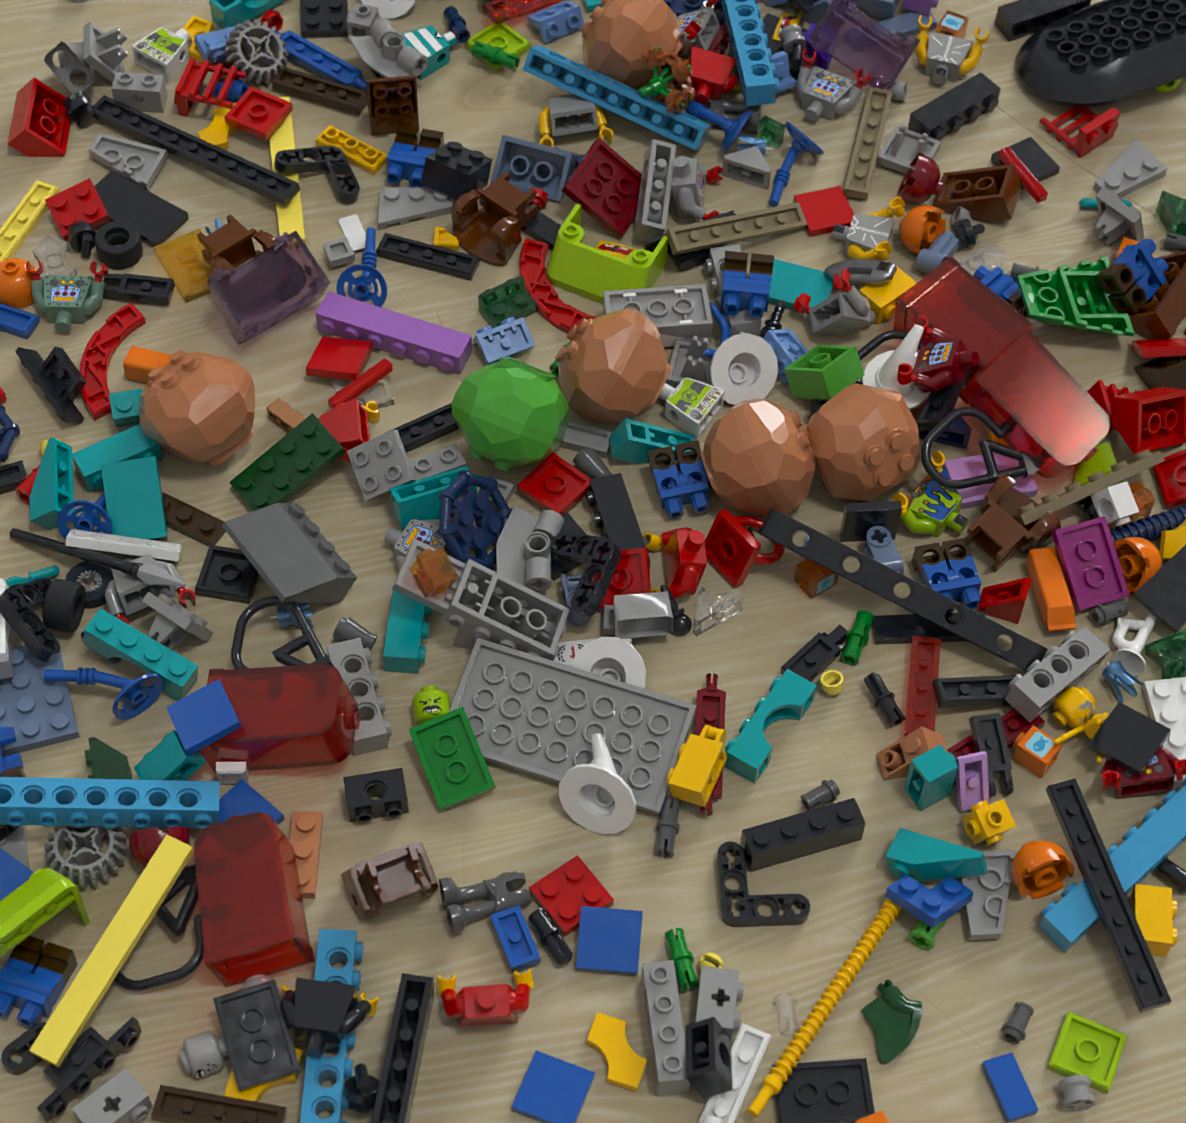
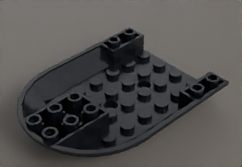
M1103 0L1066 15L1039 29L1022 44L1016 58L1018 77L1023 85L1036 96L1053 103L1076 107L1101 106L1115 103L1186 76V0Z

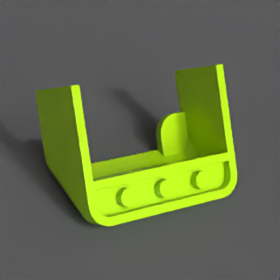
M576 203L559 229L547 268V279L553 286L603 304V291L652 288L667 264L668 237H662L654 252L636 249L630 252L626 259L617 257L581 243L584 239V231L581 227V205Z
M51 868L38 869L30 876L29 880L0 901V958L66 906L85 927L90 924L79 890L69 878Z

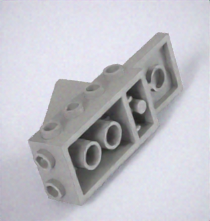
M415 538L410 543L392 587L393 590L442 613L440 616L441 620L447 622L449 626L459 629L453 644L458 648L473 649L477 638L553 661L559 650V646H557L558 641L567 628V623L565 622L570 610L569 608L471 559L463 563ZM444 555L454 570V574L448 582L437 565Z

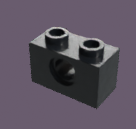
M402 768L343 777L350 822L365 823L375 818H396L402 814L409 813ZM373 796H382L378 800L371 799Z
M715 1017L685 1025L686 1079L703 1099L733 1090L731 1037Z

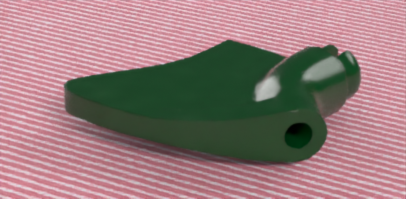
M885 980L883 984L880 983L877 986V991L881 996L861 1009V1013L874 1031L878 1058L883 1065L896 1059L908 1048L916 1036L922 1016V1002L907 999L897 986H893L891 980Z

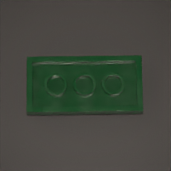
M312 413L229 483L252 511L276 503H286L344 455L346 451Z

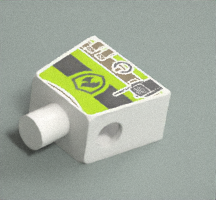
M165 28L155 30L132 45L135 64L154 74L164 75L165 80L170 82L189 60L187 44L190 40L189 33L183 28H180L175 34Z
M687 377L676 388L665 383L658 397L666 401V419L685 433L693 435L694 439L697 440L723 408L725 391Z

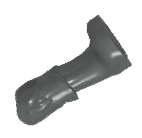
M709 99L706 104H703L706 109L732 120L750 110L751 114L743 128L759 132L761 105L746 106L745 102L735 103L729 102L726 99ZM702 117L699 118V119H701V120H703V121H705V122H707V123H710V124H712V125H716V124H714V123H712V122H710V121H708V120H706V119H704V118H702Z
M516 871L505 872L496 878L483 880L481 883L465 887H458L452 878L449 877L439 879L441 899L444 910H447V920L453 933L460 932L468 923L517 905L523 908L531 904L532 897L529 890H517L526 883L524 873ZM483 897L488 898V901L481 902L470 906H461V904L471 902Z

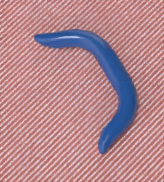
M710 302L711 313L721 330V345L722 342L731 337L730 326L721 311L713 302ZM707 349L703 352V355L712 359L715 350Z

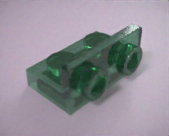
M522 275L509 279L505 283L492 289H487L478 295L479 313L491 328L500 326V322L510 317H514L517 320L537 312L538 304L525 289V279Z
M1186 629L1145 645V655L1161 667L1162 680L1186 676Z

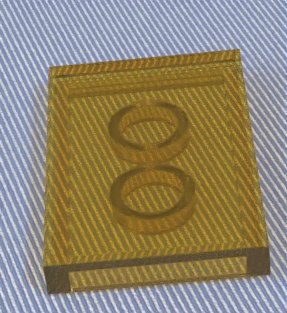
M200 229L153 247L155 255L168 276L174 280L175 287L185 303L219 290L214 283L210 265L204 260L202 250L205 247L198 241L197 234L201 232Z

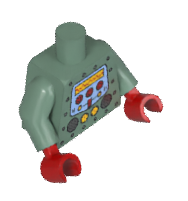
M38 260V270L32 271L31 264L28 261L26 268L33 277V280L30 281L33 301L40 312L47 315L48 322L55 324L56 330L68 332L71 324H84L88 316L102 304L105 283L102 281V278L108 274V267L105 263H102L101 271L96 272L97 263L95 261L91 262L89 267L91 273L95 275L94 279L93 276L44 275L43 279H41L40 275L44 271L42 263Z

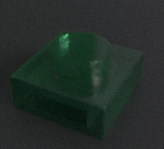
M764 115L759 121L758 139H767L766 143L779 148L784 140L785 125Z

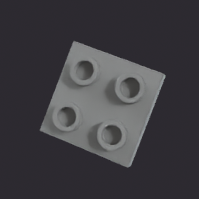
M90 21L83 26V60L87 65L100 72L106 80H110L113 83L116 72H124V59L127 57V50H124L121 45L127 40V34L120 35V28L104 33Z
M896 125L878 154L876 163L904 174L908 173L912 167L910 163L918 152L933 160L940 149L941 141L928 137L926 133L922 135L908 130L904 125Z
M1102 188L1096 194L1100 216L1096 229L1100 230L1102 228L1098 235V240L1101 241L1108 237L1105 241L1106 246H1110L1123 235L1138 242L1143 240L1144 231L1139 210L1133 206H1126L1114 192L1108 193Z
M693 336L691 342L676 340L670 360L672 370L665 383L676 388L684 378L688 377L712 386L710 379L712 359L703 355V352L707 349L716 351L718 347L709 346L707 338H704L703 342H699L697 336Z
M392 429L347 451L365 501L370 502L390 493L389 488L416 481L398 430Z
M148 591L142 600L158 611L148 636L155 638L159 633L157 642L161 644H166L168 640H171L168 648L174 650L190 633L208 642L213 632L205 628L208 622L188 611L184 606L163 593H160L157 597Z

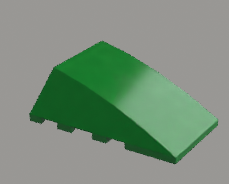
M1108 256L1100 257L1095 262H1090L1089 260L1081 261L1077 266L1068 267L1063 265L1058 266L1057 270L1049 272L1045 269L1018 275L1016 278L1030 319L1073 330L1131 337L1135 334L1128 314H1116L1114 306L1108 298L1109 294L1104 292L1095 277L1101 270H1106L1110 266Z

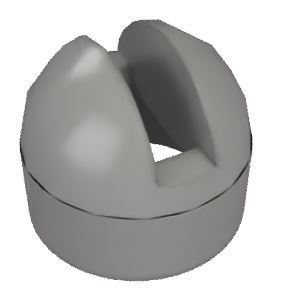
M894 82L889 89L893 91L892 99L905 101L907 82Z
M959 206L954 211L950 223L957 225L960 220L966 218L971 223V213Z

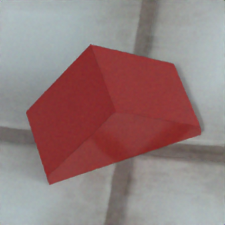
M1026 577L984 587L977 611L1018 624L1031 579Z

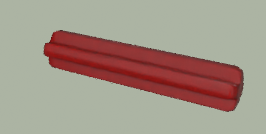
M1009 147L1001 149L998 157L1004 165H1014L1021 185L1037 203L1045 201L1048 195L1045 188Z
M382 359L328 399L330 409L334 408L339 402H349L363 394L393 371L392 363L387 359Z

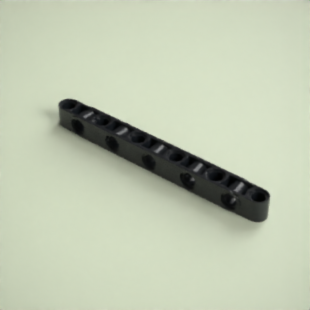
M771 508L759 531V534L1025 671L1037 659L1041 662L1048 650L1044 646ZM798 532H805L809 536V542L803 547L796 546L793 543L794 535ZM850 557L856 558L860 564L859 569L852 573L847 572L843 568L844 561ZM899 583L908 585L910 588L909 596L903 599L898 598L894 594V587ZM955 609L960 613L961 619L958 624L951 625L946 622L945 613L947 610ZM1000 635H1006L1011 639L1012 645L1008 651H1002L997 647L996 640Z

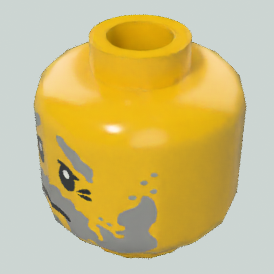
M1071 686L1053 701L1055 712L1052 715L1062 727L1068 725L1074 729L1095 715V705L1097 702L1086 688Z

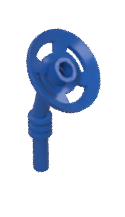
M695 101L689 102L687 108L684 109L686 113L694 117H702L722 127V131L725 132L721 149L723 153L732 144L751 114V111L748 110L735 120L731 118L726 119Z
M786 122L785 126L793 142L781 168L776 171L773 180L774 188L769 200V205L772 207H777L783 189L787 186L790 178V170L798 153L807 150L817 155L824 154L819 146L789 122Z
M370 227L366 229L365 251L362 253V263L352 265L341 273L337 281L336 292L339 295L346 296L344 284L347 282L350 298L362 302L371 299L375 306L382 307L387 297V284L382 274L375 269L377 262V253L375 252L376 229ZM363 270L362 276L357 278L351 274L355 271ZM375 279H378V281H379V283H380V285H381V295H380V296L377 295V294H378V284H377V282H376Z
M105 493L95 503L86 500H76L69 502L61 509L57 518V525L65 540L70 532L67 526L68 522H73L77 530L98 533L102 531L105 534H112V520L104 510L106 508ZM83 506L75 509L72 513H68L74 507ZM99 514L103 516L105 522H102L98 516Z
M79 667L77 670L46 669L44 671L45 681L77 682L78 685H89V683L90 685L100 683L121 689L112 707L113 714L120 720L130 719L144 712L155 702L163 688V681L156 674H147L135 680H130L96 671V668H84L83 670L82 667ZM151 679L153 681L152 686H147L145 681ZM120 701L124 703L122 709L118 708V703Z

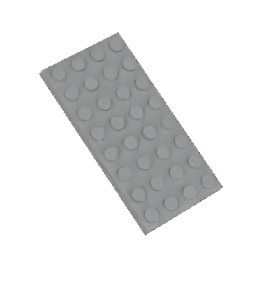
M477 638L449 712L464 707L486 761L558 784L567 770L576 765L591 764L593 760L591 735L600 733L609 750L617 775L632 790L636 800V808L660 816L665 797H667L669 785L667 784L668 773L671 768L676 767L679 760V750L681 745L686 742L697 705Z

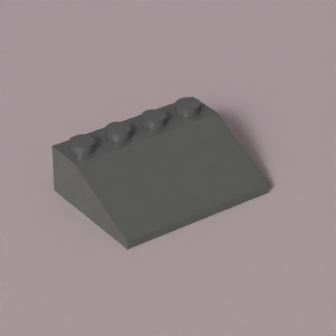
M276 503L225 521L222 525L281 602L340 603L357 579L351 571L350 565L342 560L335 551L334 545L325 539L320 533L319 527L307 517L303 507L296 503Z

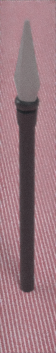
M16 528L10 531L11 539L120 571L134 579H141L147 585L185 586L184 582L153 564L143 565L142 563L123 561L87 549L65 546L66 543Z

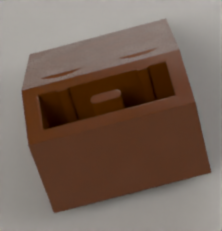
M416 75L366 80L371 136L396 133L398 124L419 128Z

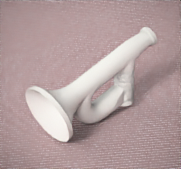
M1150 611L1145 620L1118 617L1117 628L1112 638L1118 650L1115 651L1112 662L1121 661L1125 670L1133 676L1142 674L1146 668V662L1140 653L1158 618ZM1128 629L1138 630L1133 641L1124 639Z

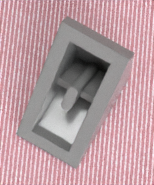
M754 146L726 154L723 158L722 176L768 190L771 168L759 148Z

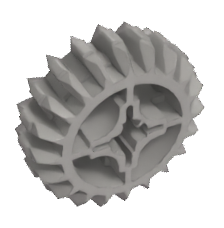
M258 19L252 23L246 20L243 24H237L225 41L227 47L224 49V53L230 55L227 57L226 62L233 63V66L237 67L238 71L246 72V83L253 79L255 85L260 84L261 81L267 84L273 80L275 75H279L278 71L280 69H285L284 67L288 64L289 60L286 57L289 55V51L284 49L287 46V42L280 40L283 37V33L277 35L275 33L276 26L269 29L267 21L263 22L262 25H260ZM260 46L261 48L258 51L259 54H257L253 58L254 54L256 53L254 50H257V48ZM253 64H258L261 67L265 66L266 68L256 67Z
M54 826L55 833H48L47 840L49 843L44 844L45 861L50 866L49 868L69 878L74 885L79 883L80 888L85 890L88 883H92L97 888L98 881L101 879L108 883V875L110 873L118 875V866L124 865V855H127L128 852L127 838L123 834L122 827L85 826L79 828L74 826ZM108 839L110 841L106 853L103 854L101 848L104 846L103 842ZM69 844L72 849L69 852V857L64 860L63 853Z

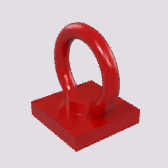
M727 509L718 512L704 541L706 558L736 588L743 585L753 564L769 565L777 562L783 556L785 547L773 542L774 550L771 553L759 554L762 545L744 526L760 530L764 520L747 515L734 517Z

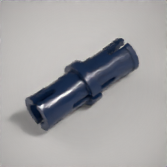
M454 6L447 7L443 15L448 22L449 31L455 35L459 43L467 42L471 35L466 28L465 19L459 15L458 10Z

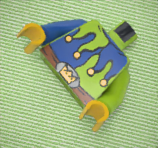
M941 451L933 452L931 461L934 467L944 477L951 479L946 468L941 467L945 462L944 454ZM928 474L908 498L903 493L892 496L893 501H901L902 511L899 521L904 523L912 533L940 537L948 526L962 533L969 522V519L959 514L962 498L958 491L939 485Z

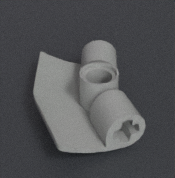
M382 18L375 21L371 27V36H349L350 42L363 63L385 78L416 75L417 77L427 67L428 58L411 46H405L404 36L396 32L388 19Z
M515 505L497 540V573L536 592L549 589L551 587L550 545L553 538L560 533L564 524V518L553 510H544L540 517H537Z

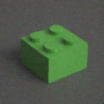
M816 345L784 369L793 397L805 398L806 400L824 399V401H829L844 388L855 384L857 380L865 375L857 349L851 346Z

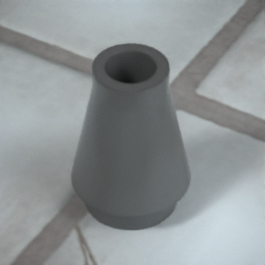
M584 447L573 459L576 469L592 479L613 475L595 449Z
M341 617L334 630L333 638L338 639V642L361 638L363 648L368 647L369 651H371L376 642L377 635L372 634L351 617L348 619Z

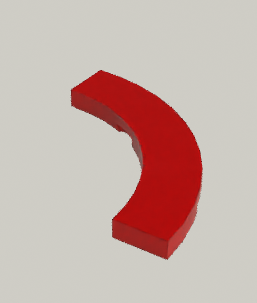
M525 238L520 255V276L525 294L536 311L554 327L567 334L574 324H579L582 318L587 320L589 318L592 320L597 318L581 312L569 304H565L558 297L557 292L546 276L545 263L549 252V244Z
M132 302L120 308L106 319V323L100 330L94 332L82 355L79 372L87 383L81 392L88 412L94 421L112 412L107 374L113 354L131 333L146 324L144 316Z

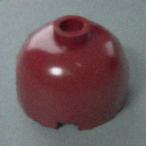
M918 152L910 163L912 167L908 173H905L897 192L898 197L913 204H921L929 200L932 195L937 196L943 185L939 181L941 172L938 164L930 157Z
M176 826L169 827V830L150 828L131 833L129 845L132 858L144 870L166 835L190 846L189 828Z

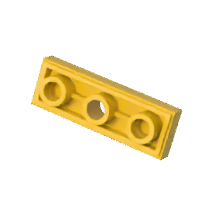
M331 125L315 139L316 146L339 147L344 152L349 163L372 175H375L387 163L386 158L388 154Z

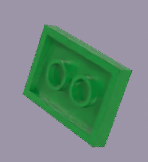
M464 707L409 729L441 811L496 789Z

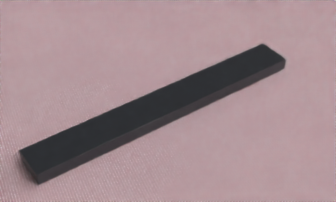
M1076 778L1047 786V795L1139 1012L1142 1013L1169 1005L1171 1002L1170 996Z

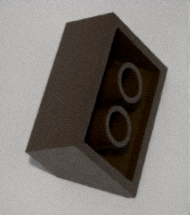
M1186 356L1158 357L1134 367L1135 372L1148 389L1168 387L1186 390Z

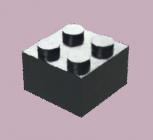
M448 142L425 158L421 184L457 199L462 194L469 193L473 189L477 191V189H483L488 185L492 158L484 156L480 151L467 149L458 142Z

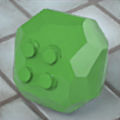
M501 357L499 362L489 364L469 374L458 388L451 403L452 414L465 440L470 444L468 448L470 450L469 456L480 461L485 459L495 461V467L509 472V470H515V467L530 466L555 451L562 443L569 420L568 402L560 386L555 381L556 376L510 357Z

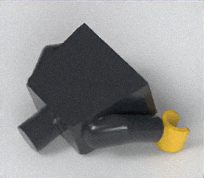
M296 978L295 989H287L286 984L282 985L280 1008L287 1025L295 1030L296 1038L306 1040L304 1053L310 1057L318 1058L323 1056L325 1043L340 1044L344 1036L350 1035L367 1016L374 1015L377 1012L379 997L367 1000L366 993H361L358 1002L356 985Z

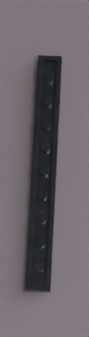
M104 95L92 107L95 110L92 118L155 147L165 149L168 153L284 206L300 191L299 183L110 97Z

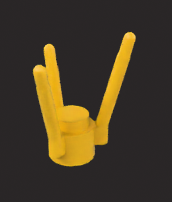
M1107 712L1095 714L1087 723L1085 722L1056 738L1054 744L1058 745L1081 732H1085L1092 739L1109 714ZM1097 754L1096 761L1101 763L1103 757Z

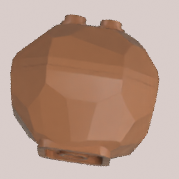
M602 0L600 4L603 7L597 6L589 16L592 22L587 20L579 31L583 34L584 64L590 69L639 90L648 85L649 80L653 79V66L646 64V58H643L642 54L649 52V48L658 47L663 49V53L671 52L676 55L684 45L680 42L681 30L677 17L664 0ZM658 66V76H659L660 73L662 72V70L660 69V66Z
M636 309L614 311L593 320L591 318L588 320L582 318L578 325L574 324L569 330L566 338L570 342L567 347L563 346L555 357L559 366V385L567 399L568 406L577 414L598 422L619 423L625 418L630 419L648 411L656 402L672 370V365L666 362L667 354L657 326Z
M183 350L177 351L170 356V362L167 365L157 367L148 374L149 382L144 387L139 398L140 427L147 437L176 456L190 462H204L211 466L218 465L244 446L253 436L251 432L255 414V387L253 379L247 370L229 358L201 352L185 353Z
M855 383L844 388L822 405L808 421V439L817 464L815 468L827 492L835 498L871 502L908 479L919 465L920 444L918 425L903 396L896 391Z
M750 399L736 404L714 422L705 439L704 450L700 454L714 491L730 511L736 509L745 514L767 516L772 508L785 514L795 509L808 495L815 465L817 464L808 439L809 429L806 425L802 426V420L796 410L793 412L787 411L782 406L768 399Z

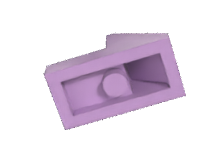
M983 751L956 757L958 769L955 780L959 809L961 811L971 810L970 807L984 800L989 805L987 753Z

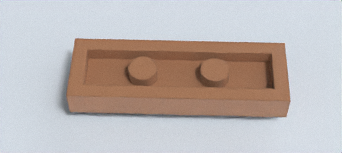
M292 811L284 890L285 898L316 899L323 825L322 812Z

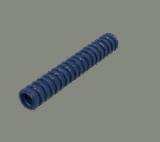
M1186 504L1182 505V507L1178 506L1174 509H1169L1167 512L1163 511L1159 514H1154L1152 517L1148 516L1144 519H1139L1137 522L1132 521L1129 524L1122 525V527L1118 526L1114 529H1109L1113 542L1127 537H1140L1148 541L1156 540L1158 537L1161 538L1162 531L1173 530L1186 519Z

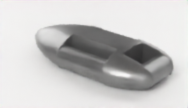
M850 259L831 264L824 271L826 275L834 279L835 273L841 277L842 270L846 269L851 273L849 284L875 285L891 281L897 271V266L890 261L881 259Z

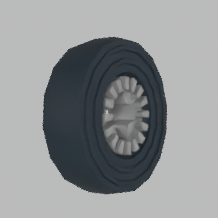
M84 561L72 567L67 573L65 580L84 585L86 592L85 608H95L107 603L105 591L109 582L114 577L110 568ZM92 581H95L96 585L86 588L85 584L90 585Z

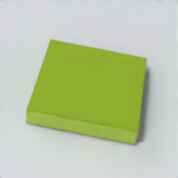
M500 19L465 42V48L470 52L475 41H479L492 47H501L503 51L519 57L531 48V43ZM479 58L487 65H489L492 69H494L496 72L503 68V66H494L491 65L489 61Z
M1068 1011L1047 1069L1065 1077L1086 1075L1090 1078L1092 1088L1108 1094L1128 1035Z

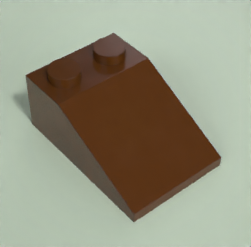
M1013 164L943 173L941 179L943 185L938 195L935 196L933 206L949 213H954L956 208L961 206L971 213L973 219L986 222L1011 220L1022 186Z

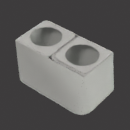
M61 41L46 54L44 58L46 65L71 93L83 92L94 82L93 73L65 42ZM57 51L67 52L70 57L68 66L64 68L57 67L53 63L54 53ZM76 69L84 71L87 76L86 83L80 87L74 86L69 79L70 73Z
M668 591L614 595L613 614L616 637L625 639L670 635L669 622L673 634L674 620Z

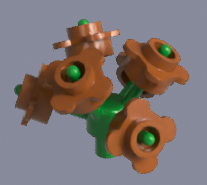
M649 48V52L642 54V57L646 58L647 65L653 66V79L648 81V85L640 88L639 93L642 98L649 95L664 102L667 106V112L672 113L674 111L676 114H679L687 108V104L692 102L695 97V89L691 87L690 75L693 74L691 65L687 61L682 62L679 56L671 52L663 53L662 48ZM658 66H660V69L662 70V72L660 73L659 76H658ZM675 78L679 82L676 89H674V84L669 82Z

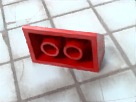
M35 77L32 78L17 92L7 145L27 157H63L66 153L71 119L66 114V108L63 105L67 97Z
M1158 387L1112 396V424L1133 453L1186 443V390Z

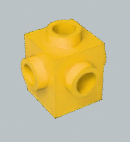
M1004 799L989 805L986 800L972 805L970 807L972 812L962 817L965 831L974 845L984 841L987 846L1004 839L1002 834L1016 827Z

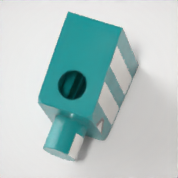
M433 26L423 27L402 34L405 39V46H411L428 58L427 67L418 75L420 80L448 64L450 61L449 48L457 44L456 37L452 32L440 35Z

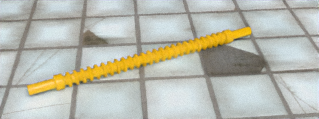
M888 898L884 901L882 909L878 910V915L874 916V921L870 922V928H866L865 934L861 935V940L856 943L857 947L852 948V953L848 954V960L843 962V966L839 968V973L834 975L835 979L831 980L830 986L825 988L826 993L821 994V999L816 1001L817 1006L812 1007V1013L807 1014V1019L803 1020V1026H800L798 1033L793 1035L794 1040L789 1041V1047L784 1048V1053L779 1056L780 1060L775 1061V1067H772L770 1074H767L762 1080L763 1087L747 1109V1112L752 1117L757 1118L772 1095L780 1092L783 1087L782 1082L787 1081L786 1075L792 1074L791 1068H796V1061L801 1060V1055L806 1053L805 1048L810 1047V1041L815 1040V1034L820 1032L819 1027L824 1026V1021L829 1019L828 1014L833 1013V1007L838 1006V1001L842 1000V994L847 992L846 987H850L851 981L856 979L855 974L860 973V968L865 965L864 961L869 960V955L873 954V948L878 946L877 942L882 940V936L887 932L886 929L891 927L890 923L895 921V917L900 914L902 907Z

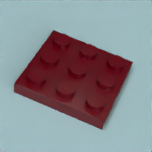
M598 138L587 151L561 191L572 201L581 205L585 212L619 239L636 216L642 174L603 140Z

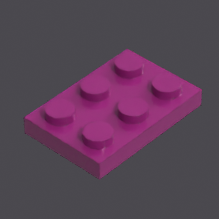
M1105 516L1051 531L1075 611L1130 596Z

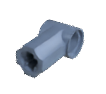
M949 231L939 234L929 249L924 248L919 252L916 260V270L942 277L946 272L949 259L959 247V239Z

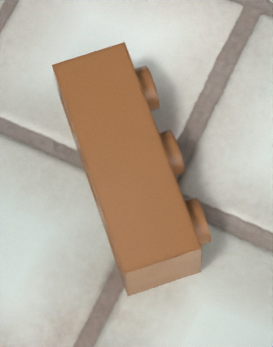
M279 398L266 407L268 418L287 433L306 419L298 410L292 409L287 402H283Z

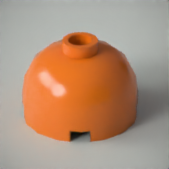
M922 205L911 209L899 223L900 237L903 245L917 255L922 249H929L939 234L945 232L946 220L942 219L941 215L945 214L944 211L929 205Z
M10 258L0 262V303L17 309H23L34 303L30 282L33 280V277L26 268L28 261L20 258ZM31 264V270L36 271L34 265Z
M1127 537L1113 542L1129 593L1136 592L1162 567L1159 551L1153 543L1140 537Z
M1049 840L1029 841L1021 846L1013 858L1011 876L1023 897H1026V894H1031L1033 899H1039L1049 896L1065 886L1062 880L1067 875L1071 879L1075 867L1067 853L1056 843Z

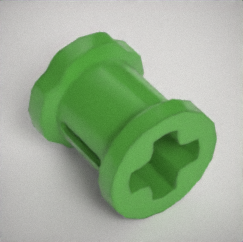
M919 919L915 929L910 931L908 938L915 946L931 950L935 945L934 938L938 930L944 927L946 921L944 920L932 928Z

